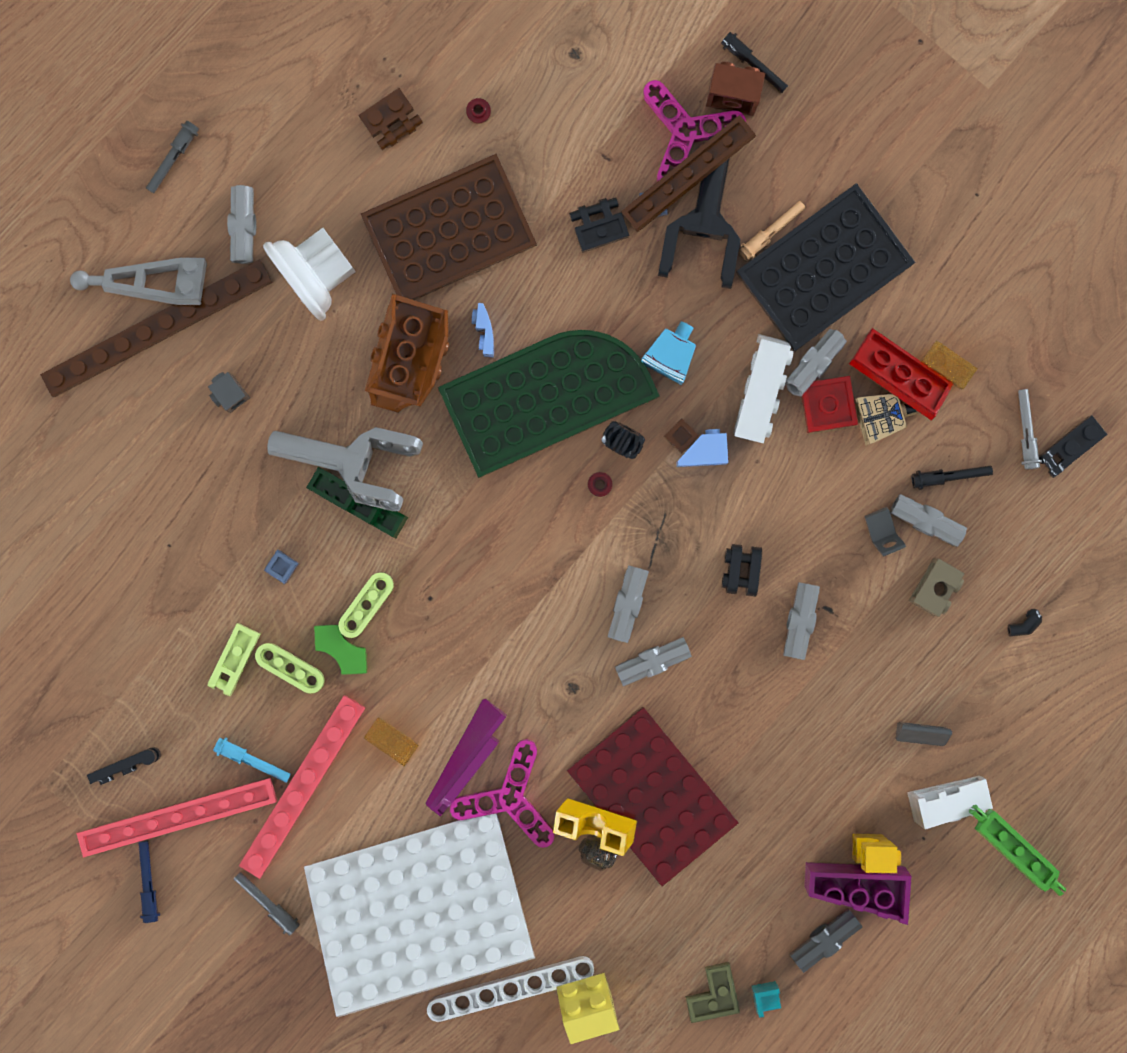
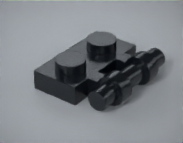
M616 197L609 200L606 198L601 199L599 203L588 207L585 205L580 206L578 210L569 213L572 222L581 219L583 225L574 229L582 253L629 238L630 235L622 212L612 215L610 210L619 207ZM603 213L604 218L593 222L590 221L589 216Z

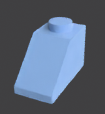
M720 429L705 430V434L700 435L676 462V467L728 464L727 433H720Z

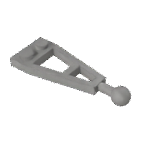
M175 258L105 269L104 276H89L84 271H75L70 277V283L74 289L80 291L87 289L89 286H102L104 292L174 305H201L207 262L205 258ZM178 270L174 293L144 288L147 275ZM135 277L134 286L114 282L116 279Z

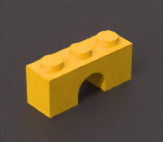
M567 798L556 811L553 833L573 840H577L579 836L584 834L595 835L601 838L600 849L624 856L634 841L637 821Z
M853 834L852 859L856 863H861V868L866 873H897V866L901 865V852L883 834Z

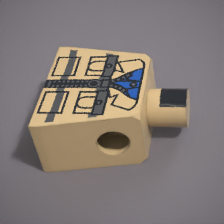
M893 394L859 397L854 400L865 446L906 428L905 417L917 414L914 408L905 402L900 403L899 398Z

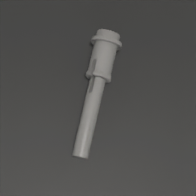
M1028 389L1018 390L1024 437L1021 440L1024 461L1021 463L1024 465L1025 470L1040 468L1042 460H1039L1037 438H1034L1029 392Z

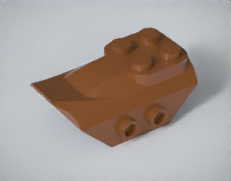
M392 294L384 322L378 328V345L373 348L370 360L373 363L365 391L369 393L372 406L399 413L402 409L411 405L421 407L434 387L435 381L439 380L441 376V360L447 354L449 343L447 342L448 310Z

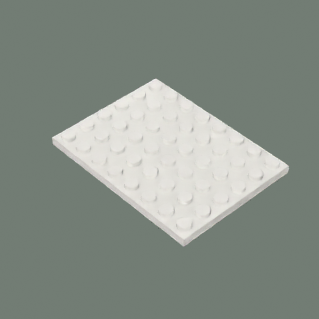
M497 813L455 821L304 867L336 1017L345 1016L535 958Z

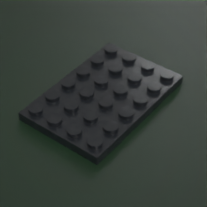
M856 183L737 270L736 274L795 352L916 262Z

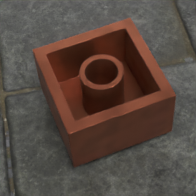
M731 62L716 63L705 107L725 111H739L742 114L754 116L760 102L765 73L760 72L755 67H745V69L735 67V64Z

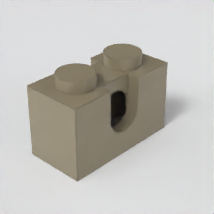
M933 558L911 595L909 602L933 616L940 617L941 614L944 615L951 606V601L948 599L953 592L957 593L964 583L962 577L965 573L939 558ZM937 582L944 585V592L939 596L934 592V586Z

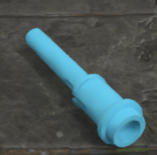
M226 737L225 739H218L213 749L217 756L221 754L238 762V764H241V762L246 763L286 783L289 780L290 773L248 754L247 749L228 742Z

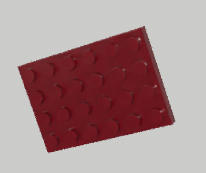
M644 707L567 769L570 776L597 808L637 821L634 841L630 849L662 887L739 824Z

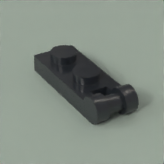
M1092 415L1088 416L1039 456V460H1042L1041 464H1045L1048 467V473L1054 478L1108 434ZM1055 454L1061 459L1059 463L1052 458Z
M156 747L146 749L87 774V778L90 784L97 781L100 785L114 780L113 774L122 772L124 776L136 771L137 764L150 765L158 761L161 757V752Z

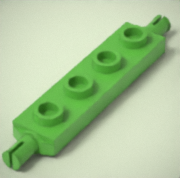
M973 805L972 809H969V813L978 820L974 829L1040 890L1046 892L1051 888L1058 896L1064 894L1062 891L1066 892V888L1057 881L1060 872L999 814L991 809L984 813L977 805Z

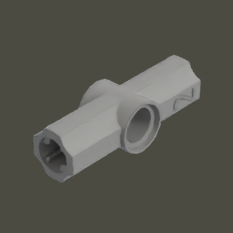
M245 185L231 187V214H228L227 220L228 233L231 236L230 261L239 264L253 263V236L256 235L257 228L256 216L253 214L254 189Z
M829 329L815 347L812 346L799 362V366L785 382V386L790 393L801 397L812 383L826 372L832 363V359L847 342L842 333L838 330Z
M901 494L898 495L891 507L890 514L912 524L914 529L928 536H935L952 546L958 547L966 535L967 527L943 516L944 514L941 511L928 505H921Z
M628 565L622 588L619 590L615 601L614 616L607 637L628 643L635 618L638 617L643 601L642 593L649 571Z
M798 582L793 608L790 609L787 620L788 633L783 650L784 656L805 660L810 634L812 635L816 623L815 609L820 592L819 586Z
M681 637L661 647L655 646L639 653L637 657L615 666L622 685L626 686L646 676L652 677L662 673L669 666L680 663L692 657L684 637Z

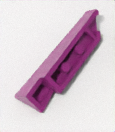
M483 699L426 801V806L440 817L499 743V740L493 736V733L507 715L487 699Z

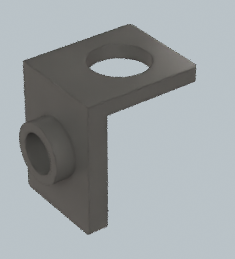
M887 507L865 516L872 543L883 557L906 547L895 531L892 517ZM896 542L892 547H883L886 543Z

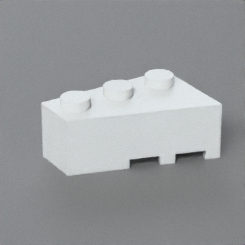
M981 776L907 792L914 822L924 829L958 821L970 815L973 816L969 813V809H972L973 805H977L984 813L988 809H993L987 781Z

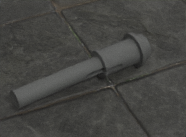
M187 120L184 124L181 123V130L170 144L172 146L171 150L146 186V189L153 194L180 153L184 154L194 136L198 137L199 135L197 133L199 128Z
M241 872L234 878L249 895L270 913L268 917L284 930L283 934L287 933L290 936L299 927L300 924L297 922V918L294 919L280 904L276 906Z

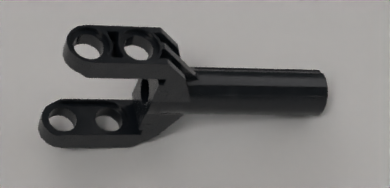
M730 158L700 182L696 208L667 226L658 276L668 278V273L672 270L678 232L683 231V234L720 241L727 239L720 279L722 281V288H732L741 239L720 213Z

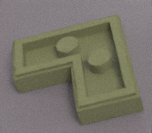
M725 962L706 966L705 971L710 991L685 996L691 1023L740 1013L730 963Z

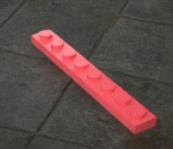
M346 695L343 696L239 864L241 868L259 879L263 876L366 707Z
M270 777L80 831L76 834L82 856L87 857L277 802V797Z

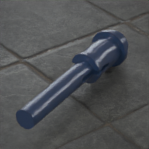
M140 841L138 845L143 892H140L142 906L140 918L143 919V923L158 921L160 912H157L156 890H153L149 842Z

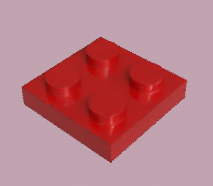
M850 376L814 381L801 396L807 433L858 425Z

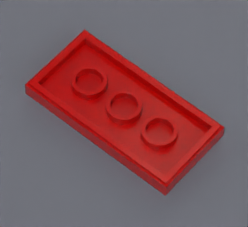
M873 328L867 333L849 363L931 421L936 417L953 386L952 382Z

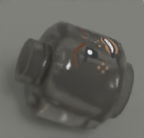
M591 835L588 839L584 838L579 846L582 863L599 871L611 868L616 861L617 854L600 849L601 838Z

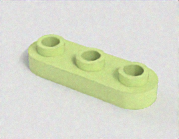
M381 572L371 576L339 621L338 626L342 635L354 638L364 631L393 591L394 582L390 575ZM380 580L386 583V587L383 590L377 587V583ZM365 600L371 602V608L369 610L363 608V602ZM350 620L355 621L357 624L354 630L348 627Z
M273 643L263 644L256 650V662L269 672L306 693H316L322 689L325 682L324 675L312 665ZM267 651L273 653L272 660L266 658L265 654ZM289 663H292L295 666L294 672H289L287 670V665ZM309 676L316 678L315 685H311L308 682Z

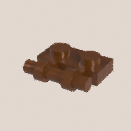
M400 88L358 115L373 138L380 133L383 134L384 137L377 141L381 150L388 146L393 147L398 143V139L407 133L412 134L416 131L415 128L423 123L418 114L410 120L407 117L414 109ZM400 120L403 125L391 132L388 128Z

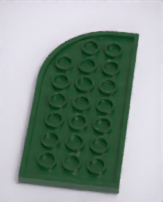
M572 330L553 335L438 387L478 478L660 397L645 364L641 362L640 357L629 346L608 334L591 330Z

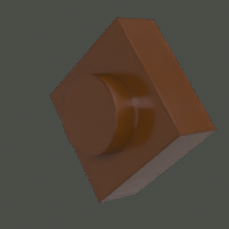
M681 418L664 437L682 454L699 435Z

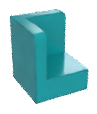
M776 981L751 986L755 1009L759 1018L764 1017V1011L781 1008L780 990Z

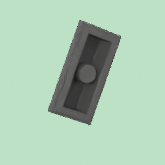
M904 722L897 723L896 740L900 742L945 746L952 736L951 729L946 727Z

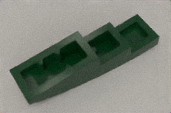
M320 467L316 469L306 487L315 494L395 539L408 519L407 516L398 511L356 503L348 491L345 482Z

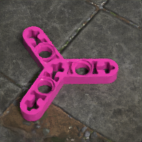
M652 80L645 85L643 92L644 100L672 133L657 174V182L664 177L662 174H667L670 167L669 164L677 166L688 157L693 142L706 141L709 136L717 134L722 126L720 119H723V124L731 122L732 118L740 115L746 122L745 116L739 111L690 117L663 83ZM650 88L660 90L659 97L662 101L665 97L668 99L659 108L656 106L660 102L656 96H649ZM667 106H673L677 110V115L673 118H667L663 114V109ZM707 121H713L717 126V130L714 133H707L703 129V124ZM696 123H699L700 135H696L697 130L691 131L688 137H685L684 133L679 132L684 125H687V129H695ZM673 148L682 149L684 157L681 160L671 158L670 151Z
M530 739L519 741L515 747L502 788L456 797L450 806L451 815L455 819L466 820L506 811L535 845L542 848L550 846L554 840L553 828L523 795L537 755L536 744ZM526 744L530 745V750L533 751V754H528L525 763H530L529 767L523 763L514 762L515 758L519 761L521 760L522 751L519 748H524ZM514 768H522L525 771V778L522 781H515L511 777V771ZM507 782L514 786H522L521 790L516 788L514 797L517 798V801H512L511 805L507 804L506 798L503 797L504 794L508 795L511 790V786H506ZM481 797H490L493 801V806L488 810L482 809L479 806V799ZM475 798V809L477 812H472L473 807L467 808L465 814L455 811L458 802H462L465 806L471 805L470 799ZM524 810H530L534 815L533 821L527 824L523 823L519 817L520 813ZM538 820L541 821V823L538 824L539 829L542 832H545L546 830L549 831V840L545 841L544 839H541L539 841L537 839L539 837V833L535 828L532 832L528 830L532 828Z

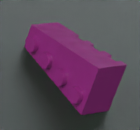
M806 862L804 887L809 897L837 905L842 904L852 907L857 911H866L876 914L878 917L899 921V923L908 925L912 876L906 867L897 866V873H866L861 868V865Z

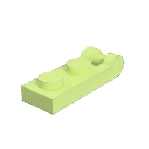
M237 623L207 686L213 689L217 687L223 690V694L231 696L261 634ZM223 673L230 676L228 682L221 679Z

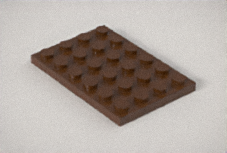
M497 153L361 213L396 295L416 300L537 246Z

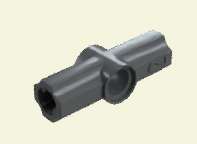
M848 908L829 924L825 923L816 928L810 934L809 939L789 955L804 973L822 958H828L838 952L843 945L842 943L859 931L862 925Z

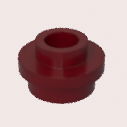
M476 98L468 103L466 114L470 121L481 124L489 119L491 108L486 100ZM476 107H482L483 112L480 114H476L474 112V109Z
M596 472L588 480V489L594 496H606L612 489V479L604 472ZM597 480L604 481L605 487L603 489L596 488L595 483Z

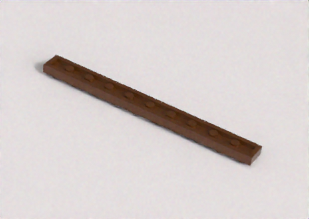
M259 259L204 288L201 305L173 304L40 375L51 396L56 397L273 282L264 264Z

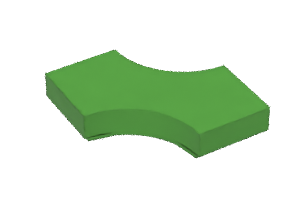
M338 625L314 626L315 651H322L334 657L340 666L341 675L367 673L366 648L351 644L341 634Z

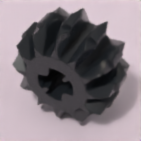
M612 421L606 427L601 441L607 448H610L619 455L635 459L640 454L645 439L640 433L627 425Z

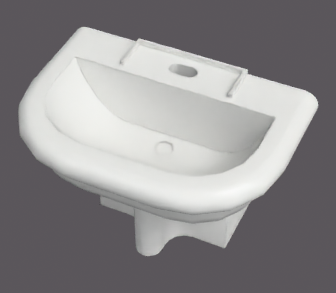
M324 228L297 247L284 240L273 244L265 242L263 245L265 252L308 310L320 321L326 318L325 313L331 306L332 299L329 292L356 272Z

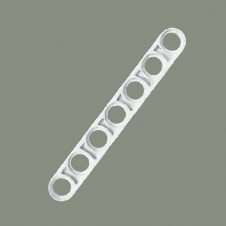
M580 956L439 995L429 1001L427 1014L431 1020L441 1022L557 990L556 987L593 976L594 964L588 957ZM584 962L589 965L590 971L588 974L579 975L576 972V966L579 963ZM556 969H561L566 974V978L561 982H556L552 978V972ZM532 976H538L542 980L541 986L537 989H533L528 985L527 981ZM510 982L516 984L518 987L517 993L507 995L504 992L505 984ZM484 989H489L494 994V998L489 1002H484L480 998L479 994ZM459 996H466L469 999L470 1004L467 1008L461 1009L456 1005V999ZM442 1003L446 1008L445 1013L435 1015L431 1008L433 1004Z

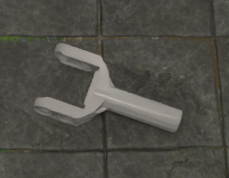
M377 427L361 434L347 447L273 431L269 437L267 449L269 455L339 471L356 503L390 511H400L404 500L400 495L391 489L362 483L373 454L372 448L411 457L420 454L423 442L411 435Z

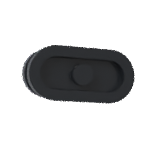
M732 544L731 549L726 548L724 562L729 563L728 573H723L722 588H726V593L737 594L738 587L746 588V596H757L762 547L752 546L750 553H742V545ZM741 563H749L747 578L739 577Z

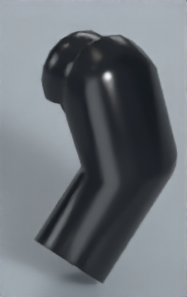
M1030 609L1027 611V619L1023 623L1008 624L1009 637L1032 634L1042 623L1040 612L1037 609Z

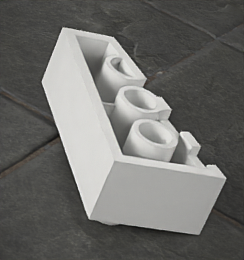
M758 334L757 343H760L759 348L752 357V373L746 381L744 389L745 398L741 401L733 433L736 437L764 443L765 437L769 438L772 432L773 423L769 422L772 413H777L780 400L776 399L778 390L784 389L787 378L786 375H783L786 365L790 366L794 351L790 350L791 346L785 340Z

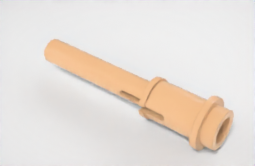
M798 201L765 231L760 230L746 244L742 243L739 249L740 255L746 261L754 259L755 254L771 242L770 238L805 209V205Z

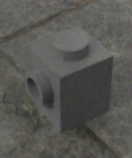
M224 372L219 373L211 380L212 384L208 386L212 392L209 395L212 401L218 407L222 405L225 411L230 413L250 399L233 374L229 372L225 374Z

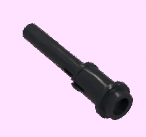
M729 32L721 42L724 46L723 49H728L742 63L746 61L751 67L758 68L760 72L765 73L764 78L779 92L783 93L788 85L751 54L753 50L749 49L736 37L737 33Z
M992 466L947 472L939 469L922 473L918 470L911 475L913 488L922 490L923 487L944 485L946 481L993 475Z

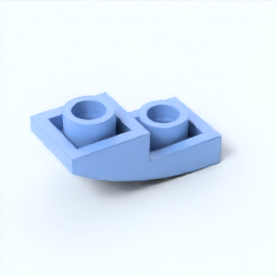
M478 303V309H473L472 324H476L475 328L477 331L485 332V335H480L479 350H483L484 357L494 358V337L491 322L484 304Z

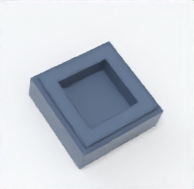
M277 550L264 571L283 584H286L299 563L282 551Z

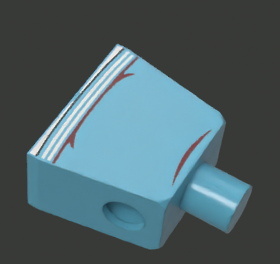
M680 321L675 333L664 329L643 356L641 362L653 371L682 385L696 344L688 340L694 328Z

